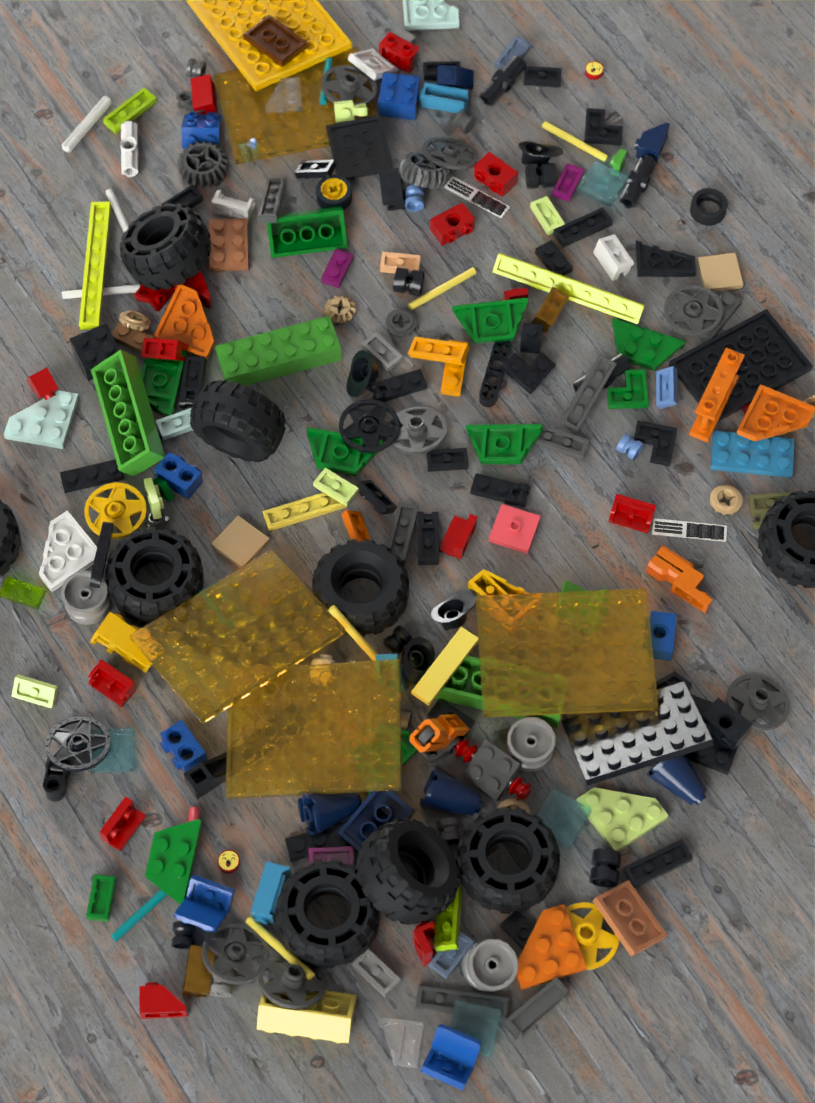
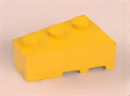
M482 569L468 581V589L475 591L477 602L510 634L515 632L535 612L541 609L542 597L534 596L521 587L517 588L507 583V580L485 569Z
M111 612L106 616L90 641L94 645L97 642L108 647L106 649L107 652L113 654L115 651L123 657V661L145 673L163 649L158 640L153 637L148 638L142 634L143 631L139 627L129 625L121 615Z

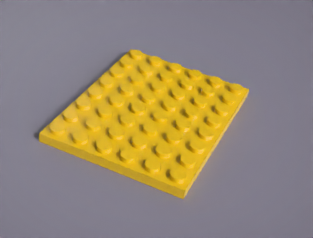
M185 0L255 91L352 48V42L317 0ZM269 15L308 42V48L283 67L243 39L244 33Z

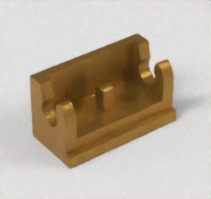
M552 287L534 317L532 324L543 325L542 331L547 332L549 327L553 326L570 296Z
M191 945L189 948L182 990L183 996L205 998V995L210 993L212 974L203 963L201 956L202 947ZM207 949V957L213 966L215 954Z

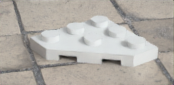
M68 510L50 521L42 567H40L39 571L40 578L51 592L61 587L69 576L76 572L85 571L92 566L97 546Z

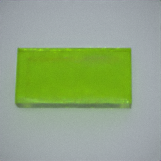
M8 576L0 589V598L37 610L46 594L45 588Z

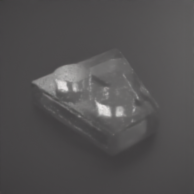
M300 77L281 78L266 104V113L302 111Z
M380 1018L395 1068L419 1070L425 1029L424 1022Z

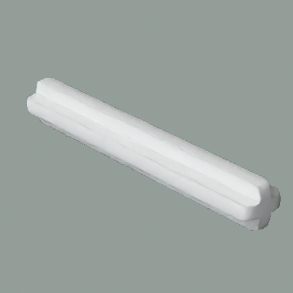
M103 96L64 141L62 144L64 151L70 153L111 106L110 98Z

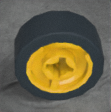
M339 175L322 178L316 186V199L322 209L341 206L345 210L352 201V186L345 177Z

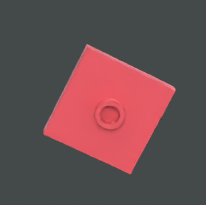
M501 504L488 542L528 554L541 516Z

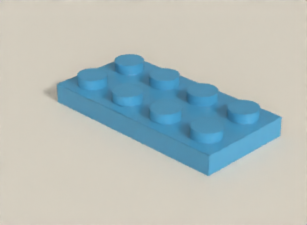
M713 431L711 470L792 478L794 439L770 437L754 442L734 432Z

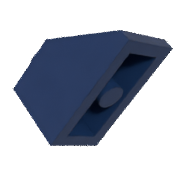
M438 65L437 85L473 90L474 70L458 66Z
M664 123L646 130L642 133L640 139H636L634 149L637 150L636 158L640 159L641 156L649 155L653 157L656 164L658 163L668 136L670 123Z

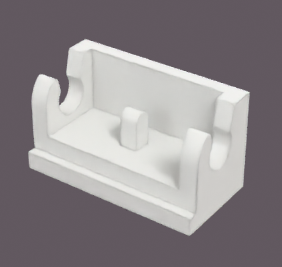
M222 190L216 191L211 201L214 214L229 218H247L248 222L250 221L256 206L254 199L250 198L248 202L223 196L221 194Z
M616 235L598 240L593 253L612 281L617 280L620 273L626 276L634 262Z

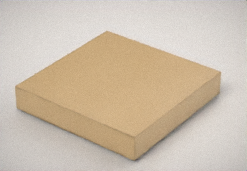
M736 253L697 257L703 287L713 292L743 289L744 284Z
M238 515L211 543V547L244 570L270 542V538Z

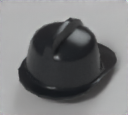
M523 141L518 144L519 149L522 151V163L524 165L537 164L541 166L542 163H548L551 157L562 155L564 152L561 147L556 145L538 144L530 141Z
M365 350L358 351L352 359L346 385L347 392L351 397L362 395L368 384L376 381L379 375L377 360L371 358V355Z
M471 589L457 591L433 608L431 611L432 619L437 623H441L446 631L461 627L467 620V613L477 602V594Z
M422 637L411 639L401 655L404 675L414 685H417L435 661L434 647L430 641Z

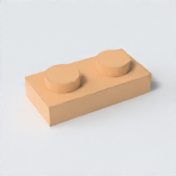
M382 252L380 272L395 274L397 267L407 268L409 272L419 270L421 255Z

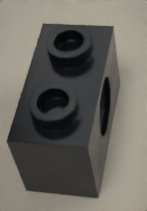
M717 698L702 715L709 733L719 738L722 745L733 750L748 735L753 725L720 698ZM720 723H727L729 728H723Z

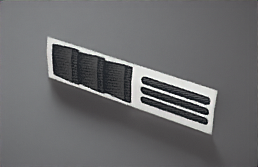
M454 176L444 186L445 189L499 218H502L510 208V206Z
M653 518L652 535L726 542L727 525Z

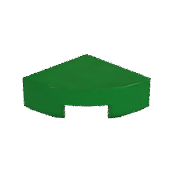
M160 478L153 480V484L158 485L159 492L167 501L175 498L165 480Z

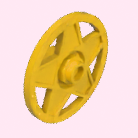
M109 483L99 487L89 496L85 504L84 514L89 528L95 534L100 536L103 521L114 523V526L121 532L113 533L111 539H121L130 536L132 532L137 531L142 526L146 518L147 506L143 495L135 487L125 483ZM112 489L109 498L97 497L103 491ZM125 489L134 493L139 500H126ZM90 507L99 513L94 524L89 517ZM142 512L140 519L132 527L130 517Z
M586 902L566 907L587 968L586 970L596 969L608 963L617 951L619 939L615 933L613 935L601 929L603 916L595 904ZM580 908L592 909L584 919L571 912ZM612 948L605 958L596 962L597 949Z

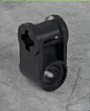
M47 758L43 788L47 798L50 801L57 802L62 800L66 794L70 772L57 768ZM71 760L63 762V764L71 765ZM59 786L57 790L50 791L51 787Z

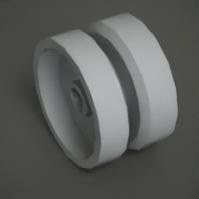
M80 571L69 576L63 583L61 590L62 601L67 614L73 621L83 625L96 624L103 620L111 608V597L104 579L102 578L100 588L89 586L91 571Z
M525 717L515 722L507 736L506 752L522 763L519 770L523 772H537L544 769L550 763L555 748V734L552 727L537 717Z
M488 939L475 943L466 950L462 959V971L466 981L472 987L479 991H496L507 987L514 980L518 972V960L509 944L497 939ZM491 962L492 968L488 967V963Z

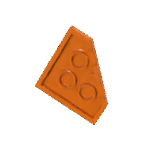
M178 284L154 337L156 339L179 340L189 345L187 352L199 357H205L208 360L216 342L200 297L196 290Z
M760 384L736 434L756 442L809 426L815 413V406Z
M564 904L542 911L518 959L516 977L521 991L551 982L556 977L560 979L587 969Z

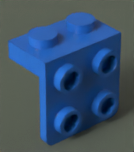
M190 112L184 115L181 126L182 149L188 148L189 143L195 145L196 141L202 143L203 140L207 144L212 141L213 145L218 144L220 146L222 116L217 115L215 112L202 115L197 112Z
M193 875L190 879L186 898L175 911L174 917L183 923L193 924L205 931L214 932L230 912L235 889Z
M439 1024L431 1049L420 1072L460 1090H464L474 1069L482 1043L474 1037L461 1033L452 1027Z

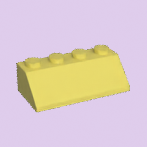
M326 990L324 997L317 1004L303 1009H291L273 1003L262 994L258 1010L257 1029L268 1033L278 1032L289 1036L309 1037L314 1040L324 1039L335 1043H348L357 995ZM306 993V1001L316 997L318 993ZM286 994L275 995L280 999L290 1001Z

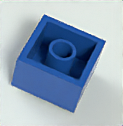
M383 73L378 100V115L415 120L420 91V76Z

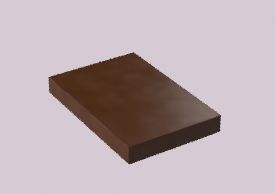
M270 15L243 34L245 41L281 67L308 48L307 41Z

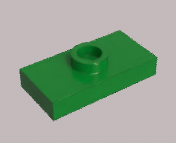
M94 874L86 914L87 920L109 922L117 881L115 876Z

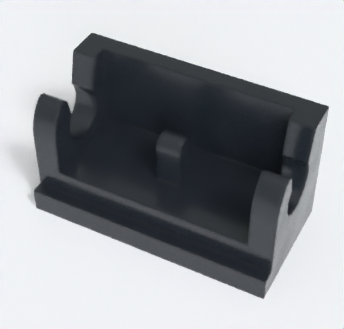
M399 167L379 171L383 206L390 205L387 206L388 211L406 209L404 184Z

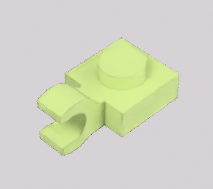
M352 100L334 102L336 123L355 120L354 115H368L366 103L353 105Z

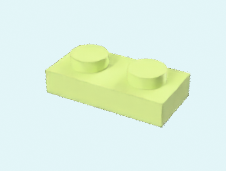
M548 196L530 203L531 210L547 235L553 234L554 229L565 225Z
M324 468L313 482L315 488L346 507L359 492L358 487L327 468Z
M152 478L143 479L153 519L162 518L161 509H164L162 497H160L158 485L153 484Z
M18 674L14 680L12 697L52 709L55 706L58 686Z

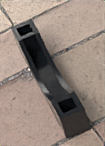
M294 703L290 704L276 713L261 729L241 744L219 756L202 761L183 773L185 783L194 796L199 799L306 729V719Z

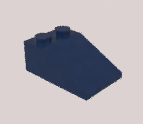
M380 781L337 833L355 849L360 851L363 848L362 843L377 828L387 821L390 823L394 819H410L416 810L385 783Z

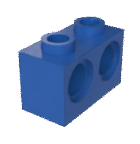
M171 452L154 468L156 478L165 480L172 490L187 500L203 483L202 472L198 467L190 466L180 455L175 456Z
M183 720L160 733L162 739L160 745L166 754L168 752L171 753L173 756L171 760L177 770L182 769L185 773L200 762L207 760L206 752ZM174 737L181 738L177 743L171 742ZM185 754H193L192 758L183 759Z

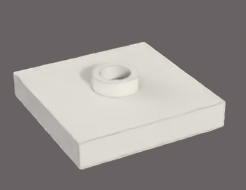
M374 49L352 53L348 57L352 64L373 80L381 79L383 73L397 74L398 72L397 67Z

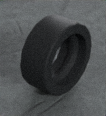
M704 188L697 191L692 197L690 206L692 218L699 224L706 226L720 223L725 218L728 205L727 199L717 189ZM708 200L716 203L720 210L716 213H705L697 205L702 201Z

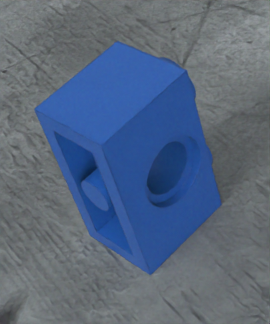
M651 611L650 618L645 619L644 631H648L647 637L643 638L642 650H646L645 658L671 661L677 614ZM659 633L663 635V638H657L654 634Z

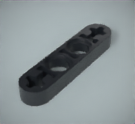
M510 340L494 342L479 393V402L484 407H492L497 402L505 372L501 367H494L492 363L494 361H501L504 365L509 359L512 346ZM502 345L505 346L503 355L499 354ZM495 377L498 379V382L491 384L488 382V379ZM488 390H492L489 400L485 399Z
M104 521L102 523L90 577V587H101L114 523Z

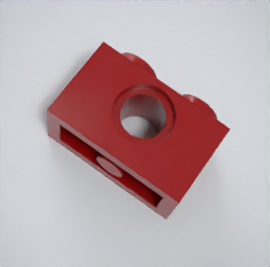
M488 152L474 165V177L476 180L485 184L493 193H497L501 197L517 184L518 171L491 152Z
M463 202L430 219V231L441 246L453 243L457 238L470 234L475 226V218Z

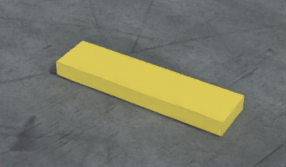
M319 493L264 510L262 513L270 532L347 507L327 494Z
M460 627L411 691V694L429 706L477 644L479 638L463 627Z

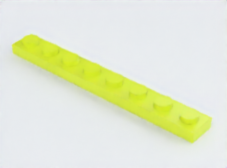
M91 202L79 318L80 330H91L100 326L111 215L110 202Z
M502 253L498 254L492 271L493 273L546 292H550L551 288L555 287L570 296L568 300L637 325L640 322L645 307L644 304Z

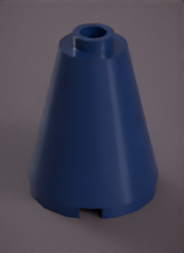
M686 755L657 763L653 769L646 773L651 779L690 805L693 803L698 805L706 798L704 793L707 790Z
M435 765V770H432L424 787L425 798H420L419 806L423 808L473 816L474 813L478 814L483 804L479 794L437 765Z
M354 790L301 792L300 795L302 797L298 798L300 819L302 822L306 821L308 827L305 830L310 835L319 834L349 817L362 804L360 795Z

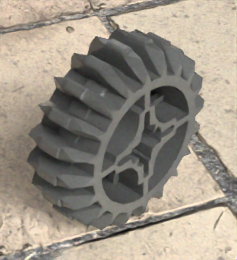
M204 140L202 143L196 141L195 145L189 143L188 148H183V153L179 154L177 161L178 172L182 179L186 180L188 185L193 183L194 187L200 185L202 189L204 185L211 187L212 183L217 185L218 180L223 181L229 167L228 156L225 154L224 149L220 148L218 144L213 145L212 141L207 144Z
M410 152L405 154L400 160L399 172L401 178L405 179V182H410L411 185L423 187L424 189H439L444 187L449 179L450 169L432 163L423 153Z

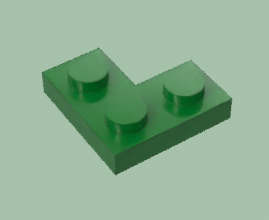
M645 369L625 370L626 387L607 388L608 409L648 408Z

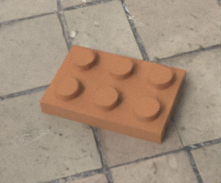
M209 219V233L211 236L209 238L211 241V253L209 255L210 272L249 270L248 219Z
M629 880L595 897L593 903L631 957L663 941L668 936Z

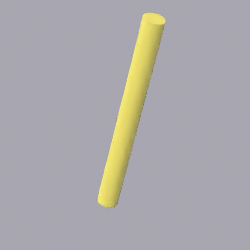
M544 121L542 124V128L590 155L603 162L608 160L609 156L547 121Z
M473 267L408 303V307L410 310L416 309L474 276L476 270Z
M335 605L331 606L328 609L331 615L376 664V655L378 653Z
M252 916L246 920V924L256 931L291 965L301 966L308 980L314 977L315 973L259 922L254 921Z

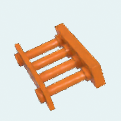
M727 347L725 348L695 410L698 416L690 430V436L708 443L738 381L739 376L736 373L744 359V354Z

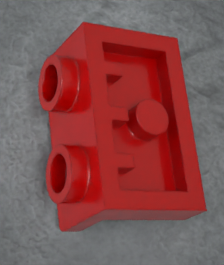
M388 32L379 43V54L395 67L408 74L414 70V56L419 52V47Z
M141 285L133 296L137 301L149 303L155 311H160L175 292L173 286V288L166 290L164 288L151 290V288Z
M125 796L99 833L102 840L118 851H122L146 816L135 808L131 799Z
M434 921L419 923L415 926L412 934V943L423 967L429 965L432 955H434L433 949L435 947L432 941L435 937Z

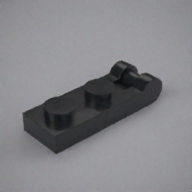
M185 356L186 360L184 362L179 400L180 408L192 407L200 390H202L206 363L205 357ZM187 395H194V399L187 398Z
M421 369L382 381H372L368 384L370 392L374 394V400L386 402L427 389V383Z
M476 473L470 494L525 507L527 503L526 495L529 494L531 487L525 483L517 484ZM513 492L519 493L518 496H513Z
M418 512V565H439L438 512H432V514Z

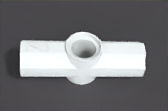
M125 121L124 124H121V172L127 177H134L138 174V126L132 121Z

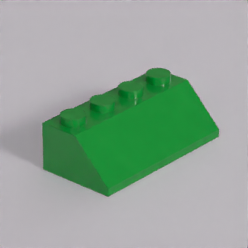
M341 206L279 214L277 223H266L271 258L348 248L344 213Z

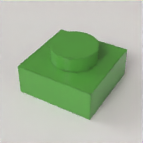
M619 149L617 155H613L610 166H613L611 174L619 176L625 164L626 150Z

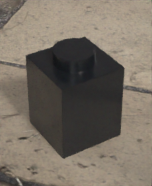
M523 322L520 352L539 354L543 325Z

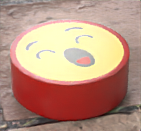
M596 61L589 62L585 66L586 77L591 80L600 79L603 75V65Z
M225 850L218 856L217 862L222 872L230 874L238 870L240 858L235 851Z

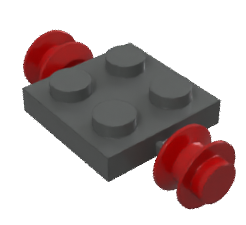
M469 739L461 740L456 745L455 756L458 758L462 755L464 763L471 761L462 775L467 780L498 801L508 787L509 795L516 794L517 801L528 798L532 791L530 789L531 783L523 784V777L513 779L522 766L521 762L488 739L484 740L478 751L476 744L473 746L469 745Z

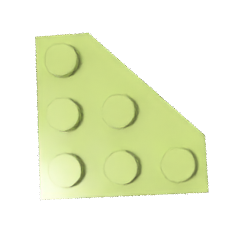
M594 787L576 799L578 806L609 847L618 852L669 817L656 798Z

